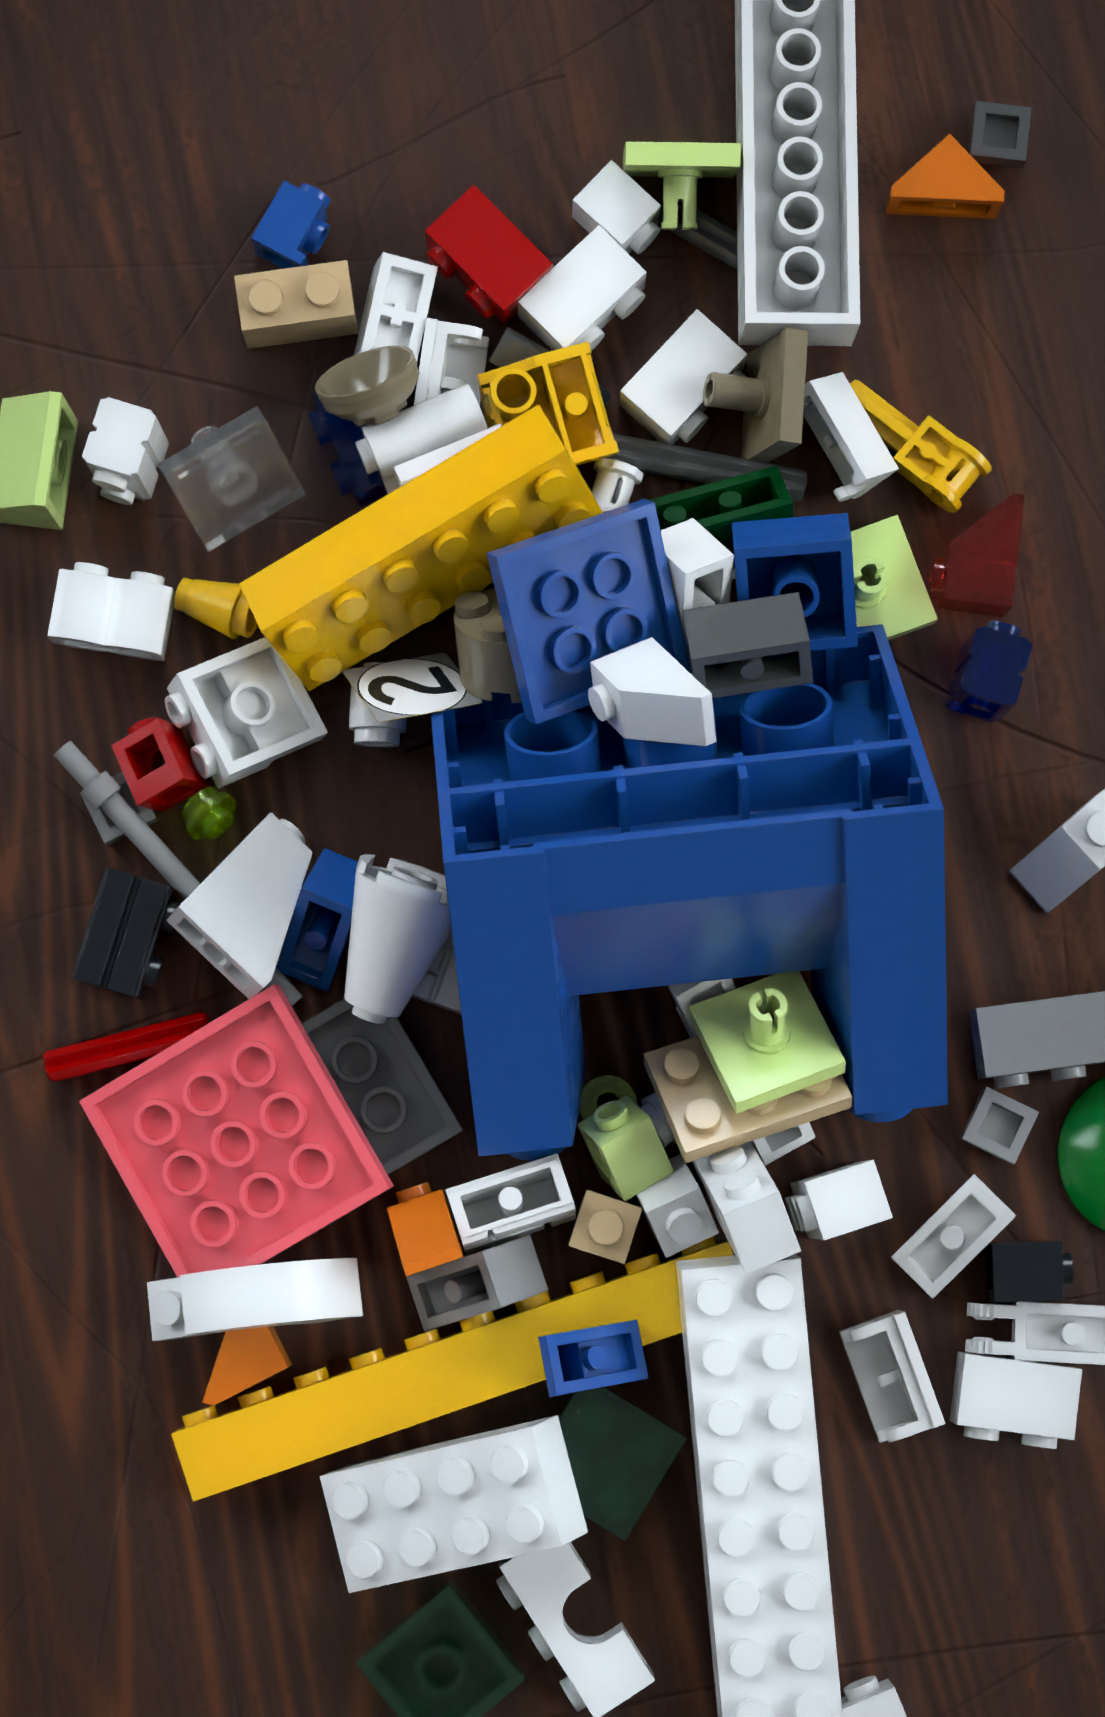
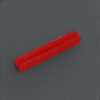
M199 1012L49 1050L43 1054L45 1071L49 1080L57 1082L152 1058L207 1025L211 1020L208 1014Z

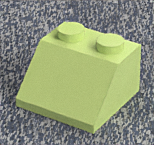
M49 391L2 399L0 410V523L63 530L78 420L60 392Z

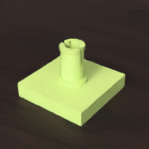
M626 142L623 151V171L629 176L663 178V222L661 223V229L676 230L678 202L682 203V230H697V179L703 177L734 178L741 166V143Z
M898 515L851 531L857 627L883 624L887 638L891 640L935 624L938 620Z
M800 971L777 973L689 1006V1019L735 1114L845 1073L846 1061Z

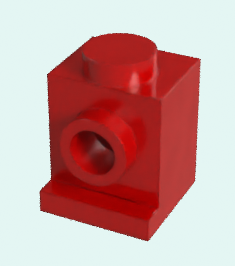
M157 717L143 719L128 729V736L111 745L137 806L165 812L210 786L207 778L204 779L197 772L191 758V751L181 729L177 728L172 722ZM164 758L166 764L161 766V761Z

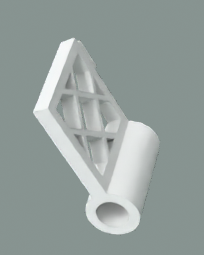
M467 383L401 410L395 418L378 425L367 424L362 426L365 438L356 441L355 444L367 473L379 471L386 491L389 494L399 488L394 470L395 466L488 429L478 401L470 385Z

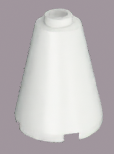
M365 854L360 856L356 867L344 999L354 1005L352 1013L355 1016L369 1022L384 1024L387 1017H399L452 930L445 875L394 858L389 859L387 868L372 866L375 855Z

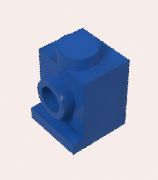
M284 180L251 237L255 254L281 269L307 266L306 255L308 252L315 255L322 247L328 235L330 224L326 223V209L331 199L312 185L302 183L300 188Z

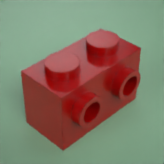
M475 185L469 188L425 230L426 246L429 249L425 255L429 262L437 266V271L446 279H449L454 274L468 289L465 297L475 310L486 319L493 314L504 326L518 313V301L553 268L552 262Z

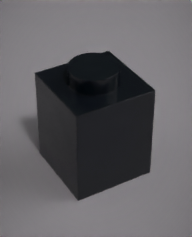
M1062 1241L990 1242L984 1248L986 1301H1065L1064 1288H1071L1073 1286V1261L1070 1252L1063 1253Z

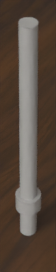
M71 740L53 755L83 788L80 794L95 811L101 808L184 900L201 884L118 793L121 787L107 771L100 773ZM276 967L272 980L264 988L267 989L274 984H280L291 1006H293L302 995Z

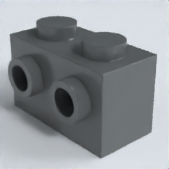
M799 592L682 610L691 674L712 693V698L813 683L810 639Z

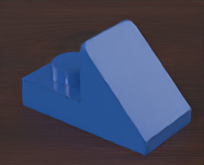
M637 1320L538 1337L549 1397L648 1379Z

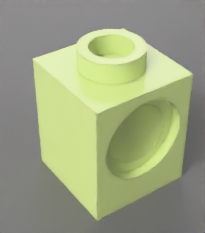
M627 1095L619 1100L601 1105L592 1116L577 1124L601 1178L624 1201H627L674 1172L651 1117Z

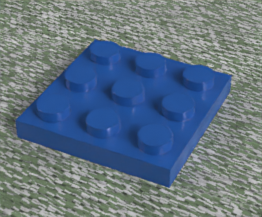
M642 499L487 553L527 721L537 725L589 706L588 690L593 687L590 662L651 637L685 669L690 668L655 502Z

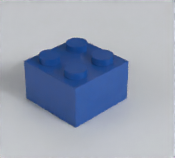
M848 513L732 522L738 601L799 592L811 651L858 647L852 538Z

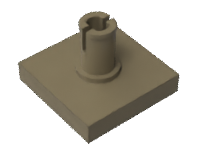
M786 327L748 353L746 377L711 372V374L707 375L703 390L704 405L707 407L743 411L741 458L769 463L802 443L808 330Z

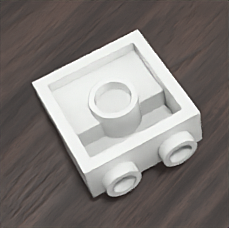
M266 637L177 673L167 687L170 694L165 697V707L168 716L177 728L187 727L195 743V746L191 747L193 764L199 775L204 779L212 776L218 789L267 768L273 760L318 742L328 733L303 683Z

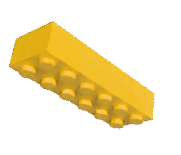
M538 404L242 581L239 585L263 635L305 687L311 691L321 684L334 679L341 672L373 653L383 650L390 643L420 625L432 621L439 614L454 606L455 599L459 595L467 592H480L493 583L487 557L488 552L603 513L541 406Z

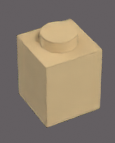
M585 1190L568 1246L625 1264L642 1208Z

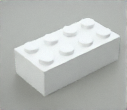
M558 1415L351 1463L320 1476L349 1593L562 1547L588 1533Z

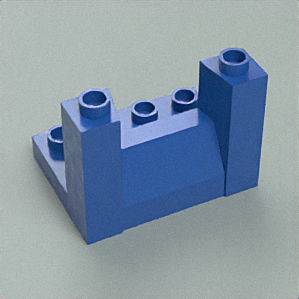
M883 624L857 627L858 647L812 650L813 683L712 698L716 742L708 746L624 739L606 720L601 721L597 718L591 705L535 725L526 720L522 703H511L510 694L492 692L493 702L482 700L481 704L431 713L443 863L478 1156L508 1153L521 1160L535 1161L553 1154H559L566 1147L573 1146L586 1076L579 995L811 970L812 997L846 1061L845 1073L842 1075L852 1095V1106L849 1108V1111L853 1115L871 1122H890L906 1116L915 1108L948 1105L944 807Z

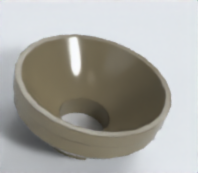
M405 346L374 348L353 355L328 369L317 380L315 390L319 401L322 402L324 409L339 418L353 421L356 426L366 424L378 425L395 418L398 412L407 406L406 399L413 392L419 377L417 361L413 350Z

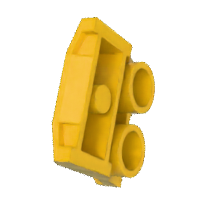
M589 341L535 355L498 369L477 374L476 379L488 428L500 423L503 426L539 404L576 466L618 454L617 442L614 440L596 378Z

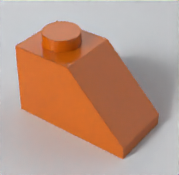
M429 1182L395 1193L399 1204L387 1207V1211L406 1276L465 1256L444 1189L432 1192Z

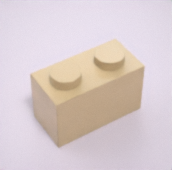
M347 260L234 276L241 329L248 349L359 333Z

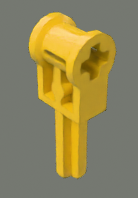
M852 381L850 385L881 439L897 452L893 457L899 468L897 472L918 487L936 505L950 513H956L962 506L961 497L979 476H987L992 470L989 461L975 447L955 436L930 415L918 426L861 381ZM959 470L958 473L953 477V479L949 481L951 477L955 474V472Z

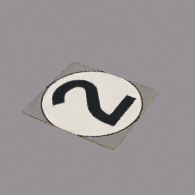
M437 653L343 671L377 722L391 721L482 703L481 699L473 696L463 687L459 669L446 653Z

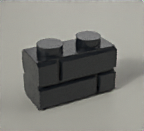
M106 867L71 978L142 1001L146 989L155 992L165 966V959L157 956L163 935L172 937L176 931L166 920L181 905V903L175 902L177 891L168 885Z

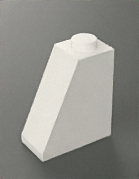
M270 812L181 903L166 921L237 989L250 999L257 995L272 980L313 852L305 845V838L295 825L285 819L279 820Z

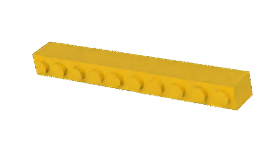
M712 1236L682 1250L683 1255L664 1262L660 1261L656 1252L625 1263L628 1274L606 1281L601 1271L570 1282L573 1293L550 1300L548 1291L515 1302L518 1312L495 1319L492 1310L460 1320L462 1331L440 1339L437 1328L404 1339L407 1350L385 1358L382 1347L349 1358L352 1369L329 1377L327 1367L293 1378L296 1389L274 1396L271 1386L237 1397L241 1408L218 1415L216 1406H209L182 1416L185 1427L177 1429L171 1435L192 1500L194 1502L546 1380L538 1337L631 1320L638 1321L642 1346L682 1333L676 1261L733 1255L731 1246L726 1240L715 1243Z

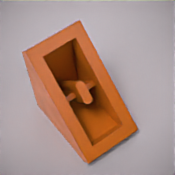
M949 134L891 186L885 203V214L996 219L1004 203L1005 191L960 143Z
M274 1326L225 1332L202 1403L215 1406L292 1365Z

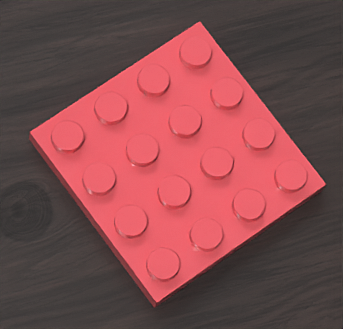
M280 984L270 986L79 1101L177 1277L190 1273L261 1265L394 1187Z

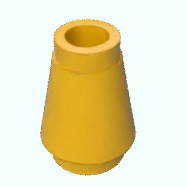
M186 577L180 581L174 597L175 610L184 612L186 615L231 639H236L239 635L246 638L253 635L258 624L238 583L193 580Z

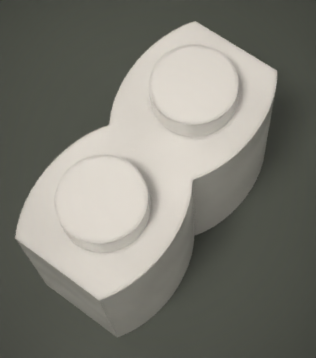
M76 562L74 570L59 569L47 635L52 643L79 649L165 661L175 592L172 587L164 586V577L147 572L133 571L131 572L130 579L113 578L108 576V568L85 562Z

